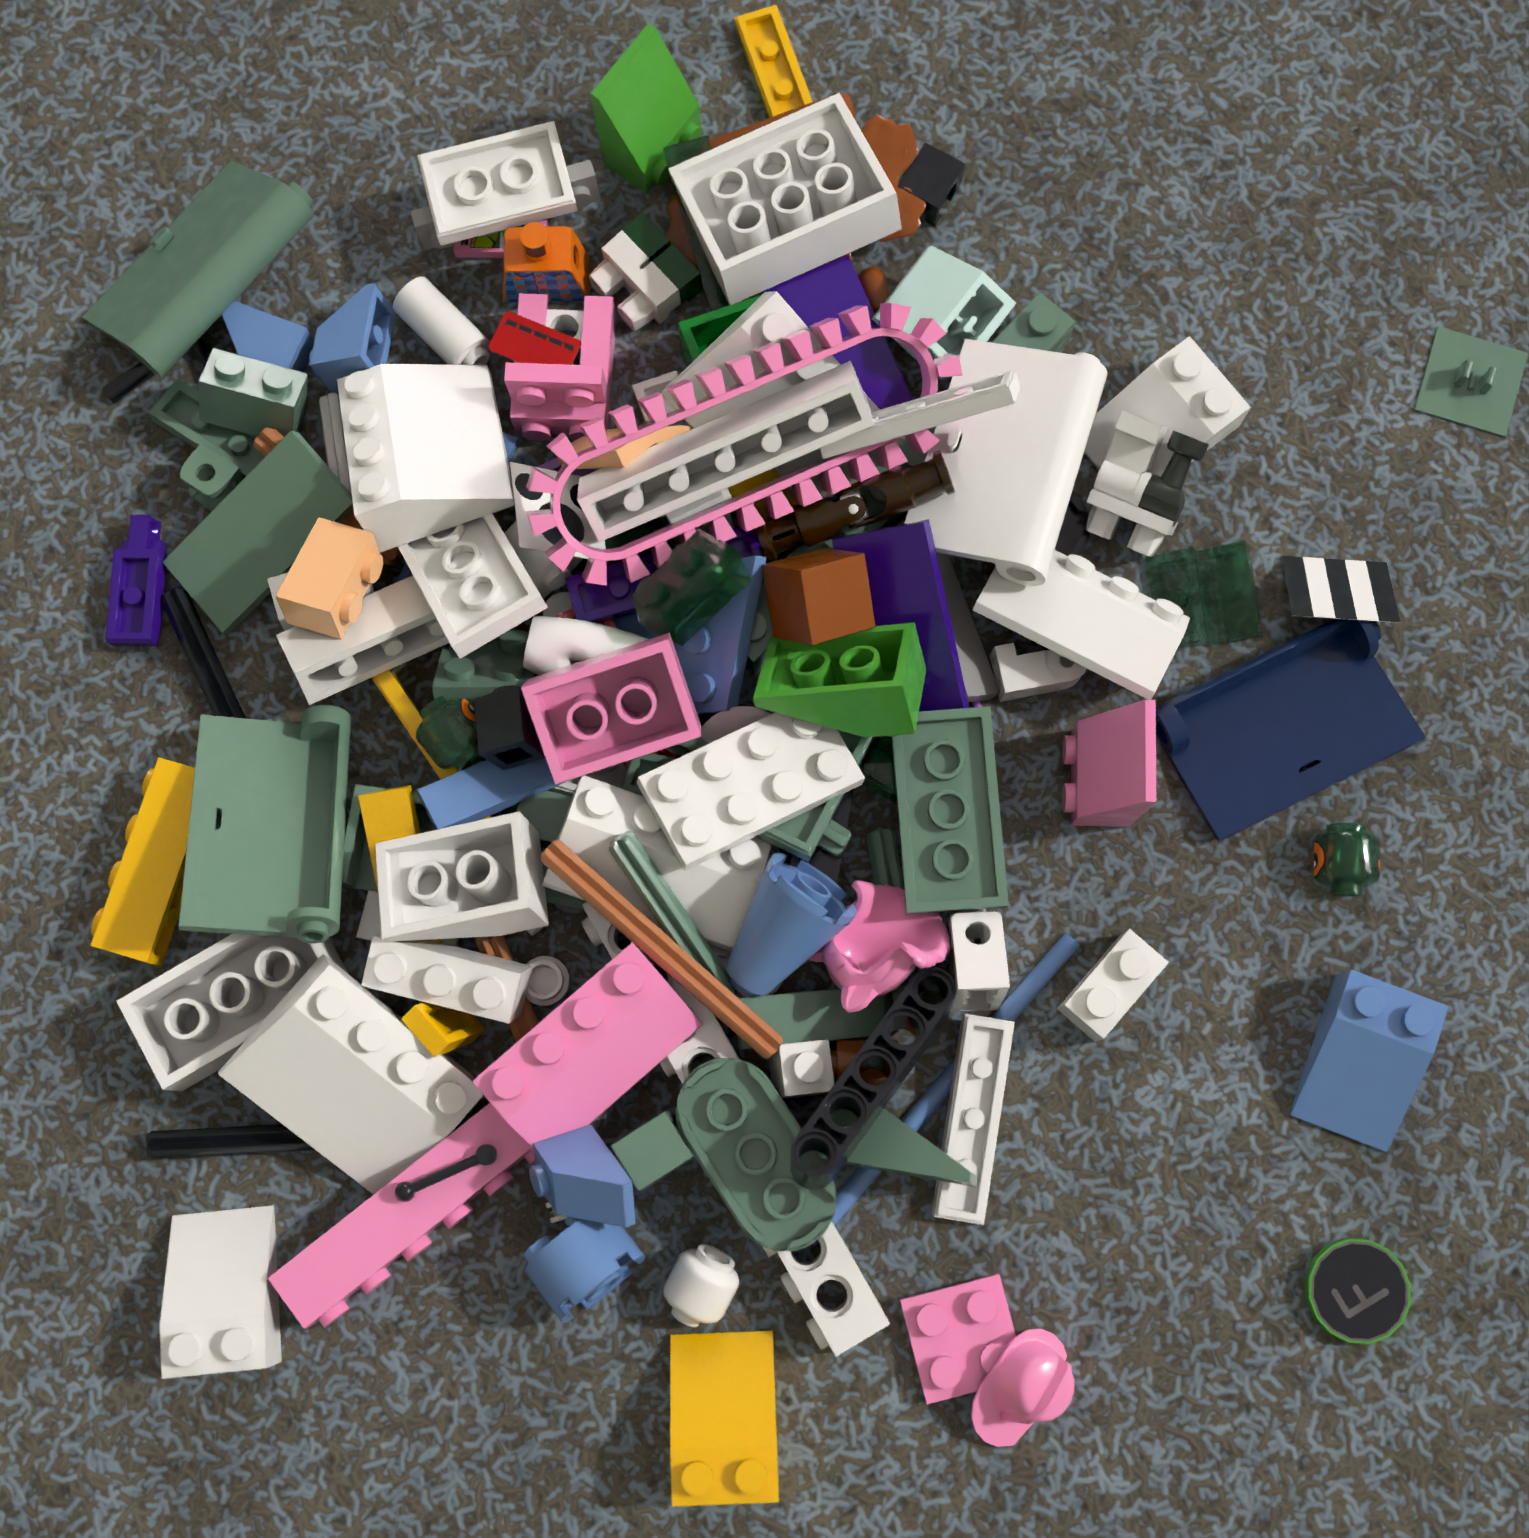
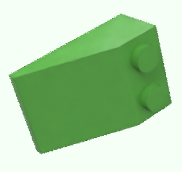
M648 23L590 93L604 166L646 194L649 193L656 183L661 186L670 178L668 169L675 166L674 160L683 149L686 150L696 145L702 134L699 104L657 28Z
M915 622L875 626L815 645L770 636L753 696L755 707L862 737H894L902 734H914L926 674V666Z

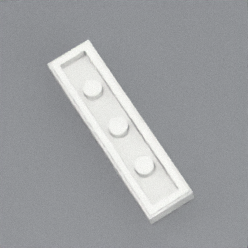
M1008 371L871 412L875 425L820 448L823 459L1014 404L1021 389L1016 371Z
M962 1013L941 1150L975 1174L978 1179L976 1187L936 1180L931 1215L934 1217L984 1225L1015 1022Z

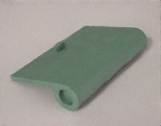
M230 161L168 227L165 226L159 230L150 240L151 245L82 318L91 326L125 346L142 364L162 378L314 217V212L310 208L313 203L312 198L301 186L293 181L287 185L277 179Z
M332 705L313 706L303 712L301 723L200 715L178 931L295 937L306 943L324 942L328 937L339 931L351 716L346 710Z

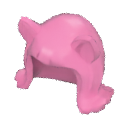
M861 880L854 881L851 887L855 889L857 899L846 908L848 909L854 904L857 909L856 916L847 927L808 959L814 962H824L831 980L842 990V1007L848 1013L860 1011L867 1007L875 997L886 995L899 988L916 967L920 969L935 966L936 963L945 960L949 955L951 941L948 928L943 923V919L937 913L906 915L904 889L893 887L888 884L875 885Z

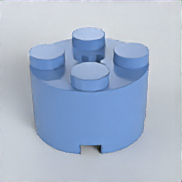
M567 1217L565 1220L568 1226L567 1229L553 1240L548 1235L539 1239L524 1252L523 1256L528 1262L524 1270L561 1323H566L575 1318L569 1309L581 1302L584 1308L588 1310L632 1274L627 1266L631 1260L638 1264L644 1261L645 1255L624 1227Z

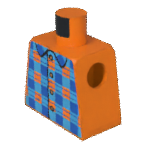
M530 222L523 227H509L505 229L503 302H518L519 293L547 294L548 302L584 301V296H590V257L572 228L567 226L545 227L541 223Z

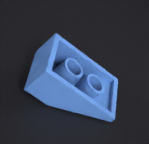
M1352 969L1335 974L1289 1115L1387 1152L1434 1055L1449 1006Z

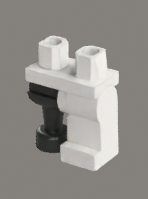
M1121 410L1115 426L1116 432L1099 470L1094 487L1086 501L1093 505L1089 513L1086 531L1111 540L1120 518L1124 517L1137 523L1127 547L1152 557L1161 545L1165 535H1173L1178 523L1177 521L1184 509L1185 498L1182 488L1192 459L1201 461L1209 444L1173 430L1167 443V448L1174 453L1160 477L1150 473V470L1168 428Z

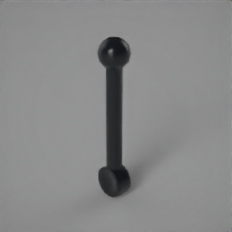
M482 1145L477 1149L475 1155L413 1183L408 1181L400 1182L395 1188V1196L401 1202H408L413 1199L416 1192L475 1165H491L497 1159V1150L492 1145Z

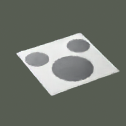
M510 462L519 547L546 551L561 540L563 536L557 527L534 536L526 511L550 509L551 493L529 491L526 486L532 466ZM535 467L553 478L558 473V471ZM570 474L564 484L560 499V511L563 522L569 533L579 542L593 548L606 549L605 540L598 541L577 501L579 478L582 476ZM578 551L573 556L584 559L589 558Z

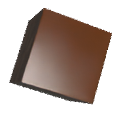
M822 548L762 564L773 637L815 645L875 627L865 553Z

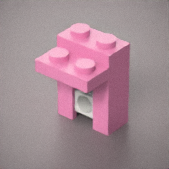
M519 293L518 315L559 332L566 330L575 331L577 334L574 338L580 340L582 344L575 357L576 361L575 363L573 361L572 365L519 363L517 361L505 363L504 382L511 398L510 419L515 432L522 433L524 438L532 441H545L550 439V434L560 435L563 432L574 441L585 436L579 425L596 417L603 419L605 430L609 429L610 415L608 412H610L616 329V310L613 297L584 296V311L548 309L547 294ZM577 359H580V365H574L577 363Z

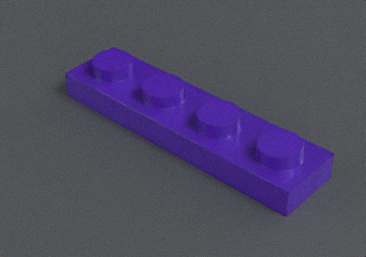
M740 527L735 528L733 531L737 536L721 544H716L711 540L710 536L701 538L708 549L691 557L682 552L681 544L670 547L679 562L661 570L654 564L652 553L639 556L650 575L632 583L625 575L623 561L606 566L607 586L586 583L582 577L583 573L567 577L565 581L576 618L578 620L601 623L716 589L714 562L750 556H763L756 530L752 529L746 532Z

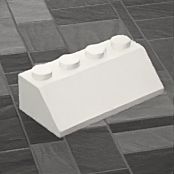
M1054 550L1045 582L1039 586H1026L1011 582L1002 577L995 566L972 609L1148 700H1151L1186 632L1190 617L1184 615L1183 610L1175 603L1166 599L1154 600L1140 593L1139 588L1131 581L1118 576L1110 578L1096 571L1095 566L1089 560L1074 554L1066 556Z
M585 775L581 776L571 798L557 840L564 843L655 925L660 926L609 852L610 842L614 838L627 831L633 832L707 943L732 951L764 871L771 844L755 836L684 871L644 796ZM549 868L547 869L542 886L584 900Z

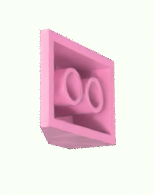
M1145 699L1078 720L1071 730V735H1064L1062 760L1063 764L1071 765V783H1064L1062 809L1063 812L1071 813V825L1130 827L1156 803V700Z

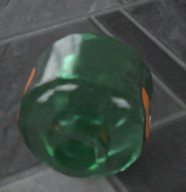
M441 696L431 701L421 710L419 715L423 721L417 728L416 739L438 767L445 770L456 768L459 772L471 767L482 758L478 754L475 708L468 700L459 697L446 701Z
M1334 823L1326 825V832L1318 834L1313 843L1314 879L1322 885L1331 886V895L1361 896L1362 887L1375 884L1380 877L1379 839L1367 832V826L1363 824Z

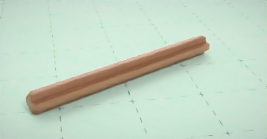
M554 840L544 850L540 860L545 866L759 1055L768 1059L776 1053L783 1042L781 1035L560 840Z

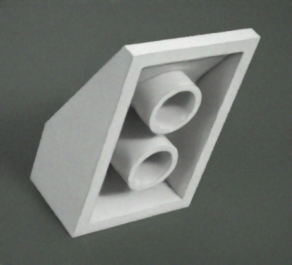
M1189 336L1152 363L1095 414L1084 454L1099 471L1116 432L1115 426L1121 410H1124L1168 428L1150 470V473L1161 477L1174 453L1167 448V443L1173 430L1209 444L1207 448L1209 450L1240 426L1251 407Z
M520 811L375 843L381 938L385 942L502 936L549 926L545 887L542 886L544 874L543 864L540 860L541 845L539 831Z
M274 1205L172 1216L160 1317L161 1379L264 1369L282 1362L279 1296L268 1280L277 1271Z

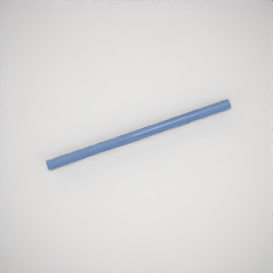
M1065 933L991 1018L1014 1022L1080 947L1078 942ZM955 1058L902 1117L901 1121L916 1132L950 1095ZM858 1167L836 1192V1209L832 1218L834 1225L882 1171ZM817 1240L812 1245L816 1247L820 1242Z

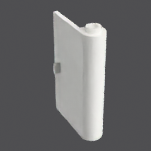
M965 339L959 355L963 376H952L948 389L1008 371H1016L1021 389L1014 404L936 426L933 435L940 441L928 450L925 462L933 458L934 452L941 451L955 493L948 495L946 492H941L916 502V508L908 510L904 524L929 519L936 552L995 563L998 573L1005 579L1020 585L1039 586L1045 582L1108 373L1106 368L1100 363V360L1088 353H1076L1073 355ZM960 436H961L962 438H961V441H960V444H959V448H958V450L956 451V448H957V445H958V442H959V439H960Z

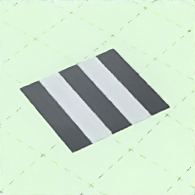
M1282 556L1292 616L1401 623L1387 562Z

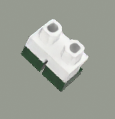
M643 212L602 247L604 260L589 275L592 288L600 296L611 297L623 286L632 294L619 304L617 308L623 321L633 331H636L653 319L661 324L678 305L685 300L689 302L703 291L700 271L674 244L670 246V240Z

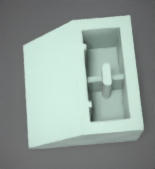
M928 246L884 302L911 307L904 328L901 331L911 334L920 318H933L947 333L927 348L933 360L944 354L960 355L965 339L987 342L1016 304L982 270L933 246ZM880 309L872 318V320L879 326ZM894 339L915 360H917L913 352L905 344ZM952 376L938 377L939 380H946L952 378Z

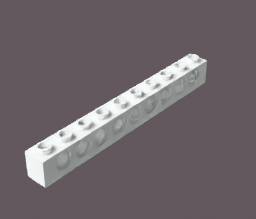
M584 903L582 906L588 917L582 920L581 924L595 947L603 943L611 958H615L623 951L619 948L617 941L620 931L590 904ZM639 949L641 953L648 959V961L654 966V968L662 969L641 949ZM667 973L668 984L703 1024L660 1062L668 1078L677 1073L683 1084L684 1080L691 1073L692 1061L702 1054L711 1055L715 1059H739L715 1015ZM831 1221L828 1229L818 1239L821 1251L819 1256L812 1262L804 1263L798 1261L791 1251L763 1248L769 1257L778 1253L787 1269V1272L780 1275L785 1288L794 1303L804 1299L812 1313L813 1318L808 1320L806 1324L819 1348L822 1350L830 1345L837 1357L890 1325ZM837 1280L845 1286L847 1296L843 1304L836 1308H827L818 1301L817 1289L823 1282Z

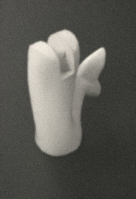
M534 616L527 639L523 668L537 675H542L572 665L574 661L581 662L647 640L648 638L615 627L584 620Z

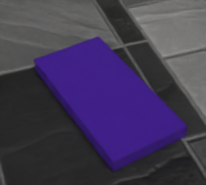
M848 255L762 292L764 294L765 292L777 291L810 330V325L826 318H838L842 338L851 335L838 313L857 305L867 306L871 328H880L872 320L875 314ZM885 336L872 337L833 354L840 365L851 361L863 391L880 410L913 400Z
M929 519L832 539L834 549L865 553L875 626L915 622L926 666L919 712L969 708Z

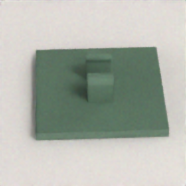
M1438 326L1414 411L1506 437L1528 353Z

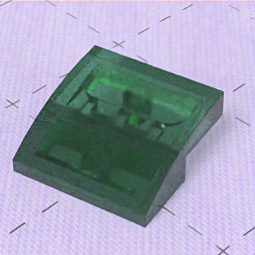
M1245 540L1199 551L1192 546L1146 557L1152 599L1169 600L1178 605L1183 610L1184 615L1190 617L1186 632L1178 648L1230 643L1263 637L1250 548Z

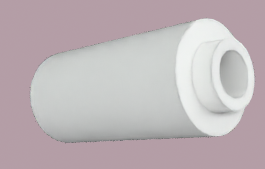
M417 277L411 280L399 291L393 302L394 312L448 365L471 366L485 365L490 357L488 353L489 339L426 277Z

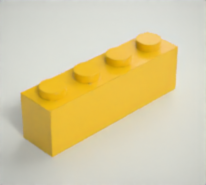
M158 757L155 768H151L147 772L142 785L144 798L138 815L132 816L126 828L125 840L127 845L121 861H117L114 864L109 875L108 886L110 892L104 908L98 910L92 922L91 934L93 939L90 946L162 966L180 915L195 773L194 767Z

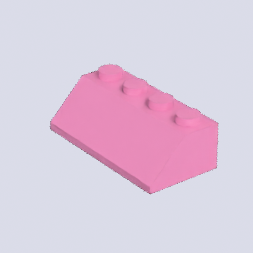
M632 942L478 1075L473 1082L504 1120L533 1148V1143L590 1125L703 1024Z

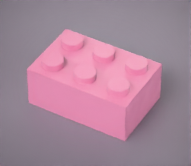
M670 632L527 679L521 687L555 785L701 737V724Z

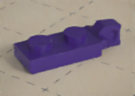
M149 514L130 515L128 541H121L120 549H114L105 636L106 643L113 646H159L163 607L161 596L164 594L166 566L162 562L167 558L166 542L160 540L161 522L155 520Z

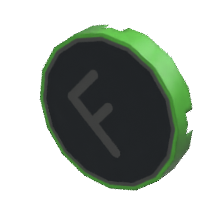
M1344 1238L1327 1244L1313 1257L1306 1276L1305 1299L1312 1317L1327 1333L1348 1343L1372 1344L1389 1338L1403 1324L1411 1305V1284L1403 1264L1389 1249L1367 1239Z

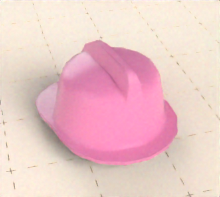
M1038 1328L1025 1330L1015 1336L980 1385L972 1402L971 1419L974 1430L986 1443L997 1447L1013 1446L1034 1422L1051 1421L1063 1414L1070 1405L1074 1394L1072 1366L1066 1361L1067 1354L1064 1345L1053 1333Z

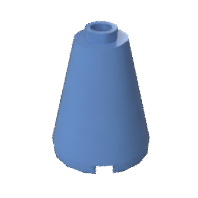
M784 853L773 854L766 863L726 964V970L731 976L729 978L730 984L738 992L748 997H753L755 994L759 996L768 995L847 927L856 916L857 909L854 904L847 909L842 903L847 894L839 885L807 862L801 860L796 867L784 863L788 857Z

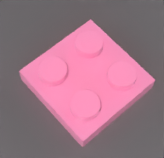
M998 1273L899 1299L926 1404L977 1392L984 1379L999 1360L1004 1349L1016 1336L1000 1274Z

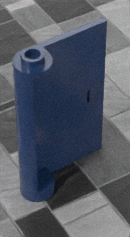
M1333 619L1156 706V736L1218 843L1426 738L1374 657L1379 648L1378 640L1381 639V630L1377 621ZM1312 763H1317V765L1301 773L1299 772L1300 769Z

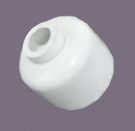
M706 1244L699 1245L697 1249H687L681 1252L664 1284V1297L670 1306L673 1307L671 1313L678 1321L691 1327H697L700 1322L716 1323L722 1319L739 1286V1277L734 1270L735 1262L720 1249Z

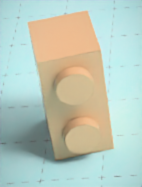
M318 517L275 595L287 624L342 639L349 624L354 623L358 619L362 609V599L369 585L375 583L382 572L383 557L380 555L373 533Z

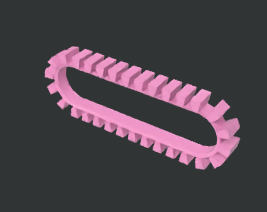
M880 303V328H871L867 306H854L838 313L851 334L847 337L842 338L838 318H826L810 325L811 330L822 346L819 349L813 351L810 333L806 330H799L781 338L793 357V360L789 362H783L780 343L771 342L752 350L765 372L754 376L751 356L740 355L724 362V365L737 383L725 389L721 368L713 367L695 375L708 397L696 401L692 381L682 380L666 387L680 409L666 414L663 395L658 392L637 400L650 419V422L637 427L633 407L628 404L608 412L622 433L607 440L603 419L599 417L582 423L579 426L592 444V447L578 453L575 452L569 439L562 432L547 445L552 452L565 462L556 477L553 478L533 466L526 486L528 490L551 493L550 509L526 511L531 531L534 536H537L557 527L563 538L546 550L545 554L563 572L576 551L589 557L582 574L586 583L607 586L606 561L620 559L623 561L625 575L632 583L650 575L636 553L651 547L654 564L661 570L679 562L666 542L668 539L679 535L682 552L691 557L708 549L695 529L700 525L708 524L710 538L716 544H721L736 537L737 535L723 516L732 511H736L739 527L748 532L766 524L753 505L755 501L764 498L767 515L778 519L794 512L781 491L787 487L792 486L795 503L805 507L823 499L810 477L819 473L822 489L830 494H835L851 487L838 466L848 461L850 477L860 482L880 474L867 452L876 449L878 466L886 469H892L908 462L895 441L904 436L826 459L822 458L621 547L612 549L593 548L579 542L569 533L563 522L560 511L561 493L570 474L582 463L872 337H892L905 344L913 352L920 365L922 374L920 398L938 392V377L963 376L959 355L944 354L933 360L927 348L947 334L933 318H920L911 334L901 331L911 310L909 306ZM928 429L905 435L912 451L925 454L940 441Z

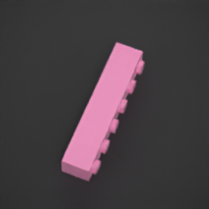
M489 1103L272 1274L268 1280L304 1329L318 1322L326 1328L350 1309L345 1300L360 1288L367 1295L384 1283L391 1276L386 1268L400 1256H403L409 1262L429 1247L432 1241L427 1235L439 1225L444 1223L450 1229L473 1211L468 1202L483 1190L490 1197L507 1185L514 1178L509 1170L525 1158L529 1164L534 1163V1149ZM482 1145H492L497 1150V1159L491 1165H475L416 1192L413 1199L408 1202H401L395 1196V1188L400 1182L408 1181L413 1183L475 1155L477 1149Z

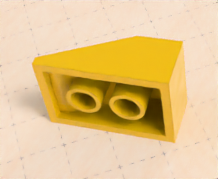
M773 1330L670 1335L672 1507L779 1502Z

